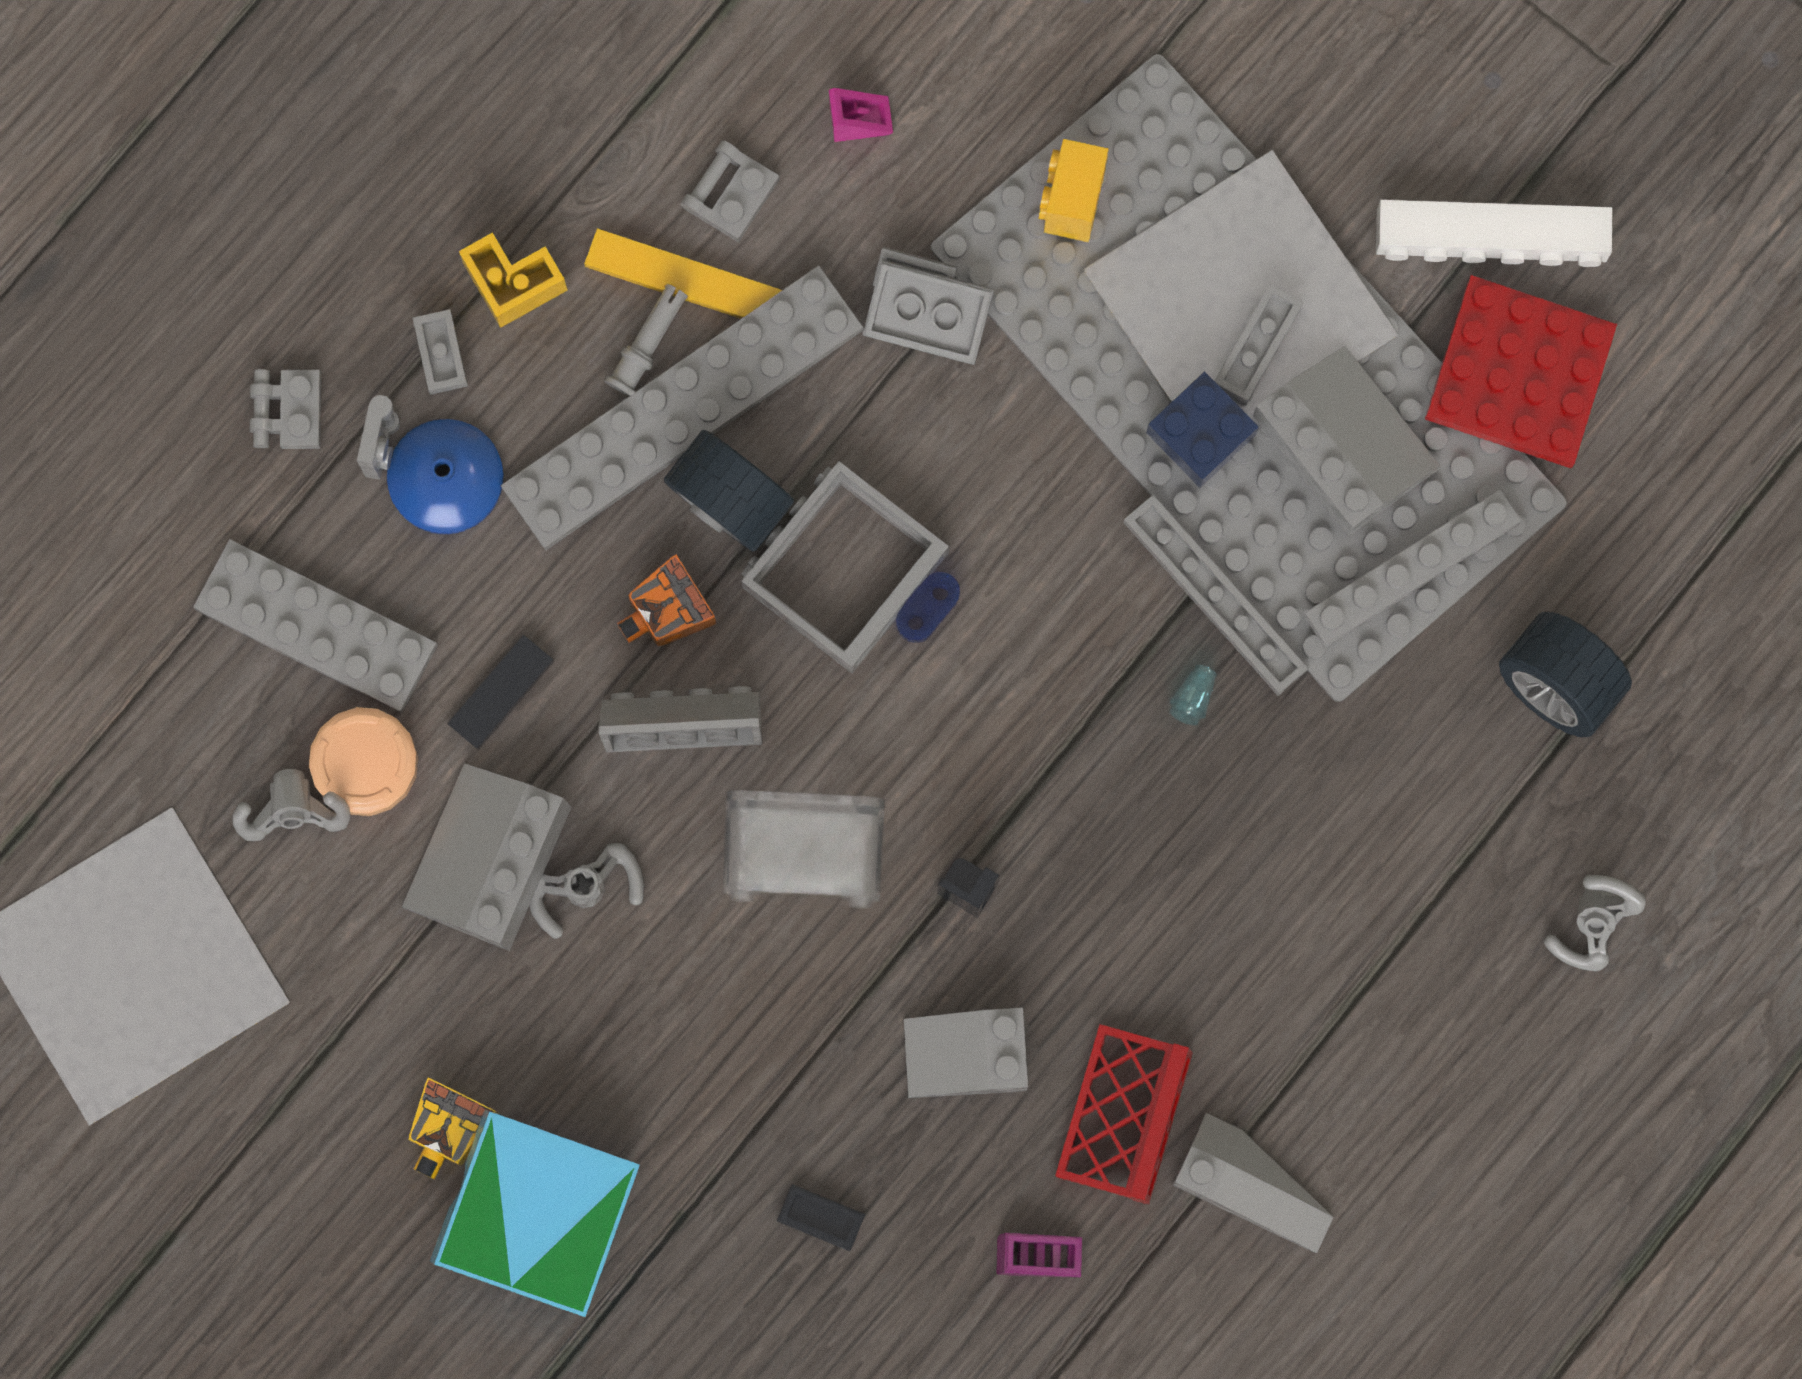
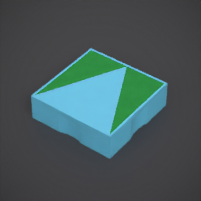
M484 1110L465 1162V1172L461 1188L448 1209L430 1262L586 1317L640 1165Z

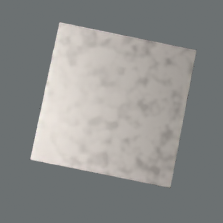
M1273 150L1083 269L1171 401L1178 397L1204 371L1215 381L1269 284L1303 301V306L1248 403L1245 404L1227 394L1257 425L1259 423L1253 416L1256 405L1284 384L1334 352L1346 346L1355 359L1359 361L1398 336Z
M173 807L0 911V976L89 1126L290 1003Z

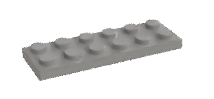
M230 539L193 606L196 611L401 714L438 646L436 642Z

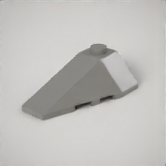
M1205 1113L1172 1185L1317 1254L1333 1220V1216L1243 1130Z

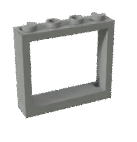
M838 461L833 469L828 466L823 473L819 474L814 482L817 488L808 499L802 496L793 506L789 513L793 518L783 529L781 526H778L765 542L769 548L760 559L756 556L750 559L748 566L741 573L744 576L741 582L742 588L850 673H853L947 557L949 546ZM841 485L926 550L846 650L761 585Z

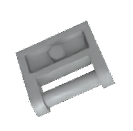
M722 140L715 150L717 153L716 157L691 195L686 194L680 205L689 213L739 243L779 182L780 176L743 154L732 144ZM729 163H732L739 169L713 209L703 204Z
M384 395L373 397L369 403L357 462L364 476L381 480L383 469L389 470L393 448L388 447L389 438L400 427V420L393 411L392 402Z

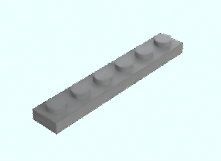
M1498 490L1311 608L1303 616L1326 648L1517 527L1522 521L1502 491Z
M1154 495L1124 519L1123 523L1278 696L1308 671L1309 668Z

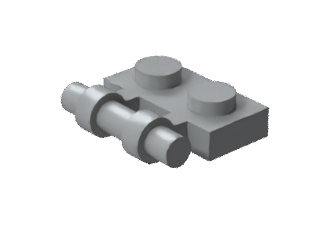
M265 369L255 370L254 384L250 385V398L254 399V418L250 419L253 447L268 448L269 434H280V447L282 449H321V371L281 370V385H270V371ZM269 400H281L280 419H269Z

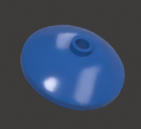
M453 419L429 421L409 431L393 450L390 468L387 470L388 490L397 510L412 525L435 534L463 532L482 522L496 506L502 492L501 485L504 482L502 461L492 441L473 425ZM441 465H447L450 468L449 474L444 477L436 475V469Z

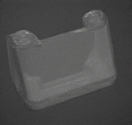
M743 790L728 791L725 816L723 894H730V900L737 902H753L754 895H761L762 892L841 896L842 899L849 900V907L871 908L872 902H880L885 800L864 796Z

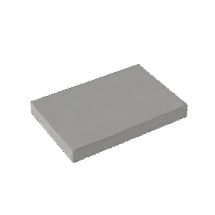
M882 259L863 336L975 365L994 289Z

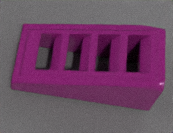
M1003 1233L998 1235L997 1275L1081 1277L1082 1237ZM1014 1244H1018L1017 1265H1013ZM1029 1244H1034V1266H1028ZM1045 1245H1051L1050 1267H1045ZM1061 1245L1067 1246V1268H1060Z

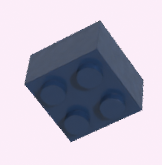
M1204 371L1148 424L1146 433L1201 488L1256 436L1259 426Z

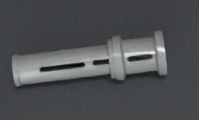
M670 284L665 285L664 291L631 346L627 345L621 350L622 358L613 374L606 376L604 379L605 383L628 397L634 395V389L646 370H651L653 366L652 354L658 347L683 302L688 298V295L679 290L672 303H669L676 289Z

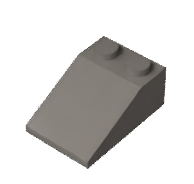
M1023 1008L980 1010L904 1019L908 1098L1027 1091L1028 1077Z

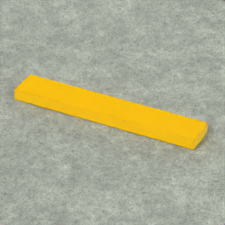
M598 228L584 263L587 268L661 293L664 291L665 285L670 284L676 288L672 295L673 297L681 290L688 295L685 301L742 319L782 291L781 289Z

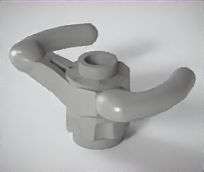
M285 769L274 775V782L270 784L271 800L253 823L247 822V817L251 812V806L247 802L239 803L232 817V824L236 832L247 841H260L274 828L282 826L287 829H295L301 827L304 823H314L329 832L341 831L348 826L351 814L350 807L345 800L330 791L324 795L323 800L327 806L335 811L334 814L310 795L309 780L305 779V774L302 771Z
M612 843L603 849V853L593 863L581 865L559 877L543 874L529 905L533 917L548 935L554 939L560 938L563 934V929L547 912L542 901L545 894L568 897L571 903L578 907H593L601 901L605 892L604 881L616 864L624 866L627 873L630 903L640 905L643 902L644 881L641 868L635 856L624 844ZM605 865V867L601 870L600 873L596 871L598 869H601V867ZM564 884V888L555 887V885Z
M1587 875L1583 879L1584 894L1579 896L1577 925L1579 930L1587 935L1589 954H1580L1571 950L1555 935H1548L1544 939V945L1555 957L1564 963L1582 970L1596 972L1602 970L1609 963L1607 940L1615 930V926L1623 917L1638 915L1643 912L1646 899L1635 887L1620 879L1603 875Z

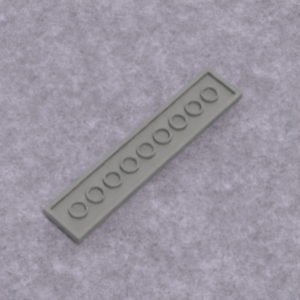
M817 266L636 391L632 397L629 396L503 483L501 487L543 548L548 550L679 459L701 430H707L715 434L864 331L863 326L820 266Z

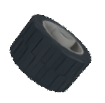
M707 430L700 431L664 477V483L692 506L689 509L718 533L723 530L752 552L759 548L794 503L791 495L732 447Z
M1547 611L1539 613L1499 661L1501 676H1503L1507 686L1510 687L1524 705L1555 728L1581 738L1590 737L1595 733L1631 689L1632 685L1630 673L1623 661L1601 638L1582 624L1556 612Z

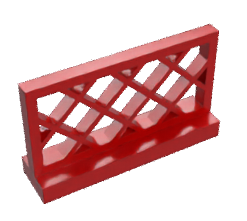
M1099 1024L1055 1176L1149 1205L1193 1052L1190 1048ZM1106 1036L1121 1039L1129 1053L1108 1064L1102 1053ZM1129 1042L1139 1044L1142 1046L1138 1047L1135 1050H1132ZM1149 1048L1164 1051L1165 1054L1161 1067L1146 1075L1136 1056ZM1099 1059H1101L1104 1067L1096 1071ZM1133 1059L1142 1078L1122 1088L1112 1069ZM1108 1072L1118 1091L1097 1102L1091 1091L1093 1080ZM1158 1076L1155 1088H1153L1150 1080ZM1146 1083L1152 1094L1150 1105L1135 1113L1125 1094ZM1121 1096L1131 1116L1110 1126L1101 1107ZM1088 1097H1090L1093 1105L1085 1109ZM1097 1110L1107 1129L1086 1140L1080 1129L1081 1120L1086 1115ZM1147 1114L1144 1126H1142L1139 1118ZM1135 1121L1141 1132L1139 1143L1124 1151L1114 1132ZM1078 1134L1082 1143L1074 1147ZM1110 1134L1120 1154L1099 1164L1090 1145ZM1086 1148L1095 1168L1082 1175L1068 1172L1067 1168L1071 1156ZM1136 1152L1133 1164H1131L1127 1156ZM1124 1159L1130 1170L1126 1188L1110 1184L1103 1171ZM1099 1172L1103 1181L1089 1177Z

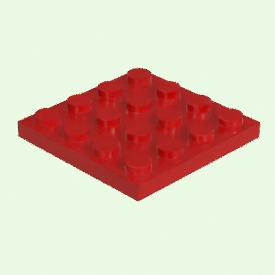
M1471 275L1462 297L1424 419L1571 469L1578 455L1617 324Z

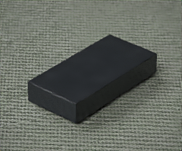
M792 1184L777 1222L851 1252L866 1214Z

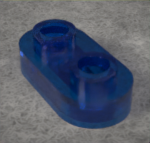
M936 572L929 575L901 608L897 615L896 626L903 639L912 643H920L927 640L954 609L959 601L960 587L952 575L945 572ZM935 589H945L948 596L944 600L935 599L933 596ZM912 618H920L923 621V626L919 630H913L908 625L909 621Z

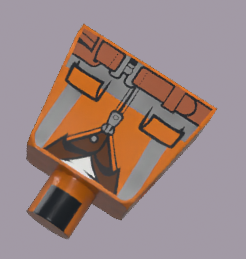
M676 554L630 592L628 597L636 612L617 623L628 643L649 632L659 647L709 628L716 624V619Z

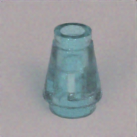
M1204 665L1195 666L1194 670L1170 700L1172 706L1169 712L1174 718L1188 725H1198L1200 719L1206 717L1215 683L1214 680L1217 676L1215 671Z

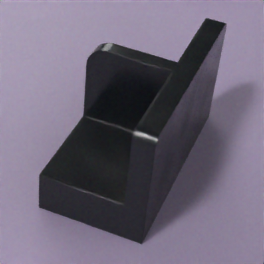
M958 858L954 861L946 876L938 883L937 894L978 918L998 885L999 874L987 867L983 871L967 860Z

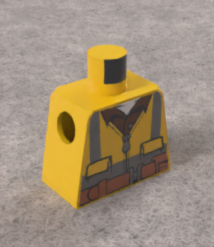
M428 1078L409 1134L411 1142L424 1148L413 1169L435 1180L445 1159L462 1166L467 1160L484 1110L496 1114L499 1113Z

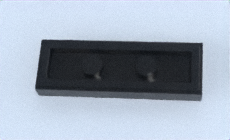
M523 635L447 723L448 726L479 750L554 663V660Z

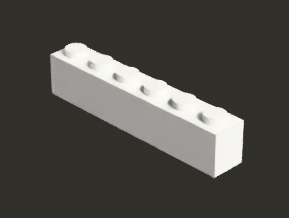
M1380 200L1377 208L1376 255H1385L1386 259L1393 261L1406 260L1409 256H1424V260L1429 262L1446 261L1447 257H1462L1463 262L1482 263L1486 261V258L1501 259V262L1504 264L1524 263V259L1539 260L1540 264L1546 266L1561 265L1563 261H1578L1579 266L1596 267L1600 266L1601 262H1607L1612 253V207Z

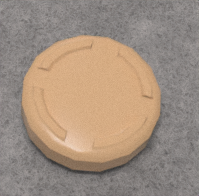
M356 707L336 714L319 729L310 748L309 769L316 789L323 797L330 791L342 797L350 807L351 815L372 816L391 810L407 796L417 776L418 754L412 736L397 718L379 709Z

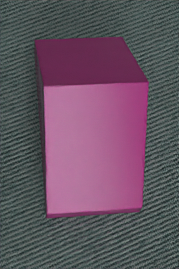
M839 88L829 90V106L834 142L886 136L893 133L888 96Z

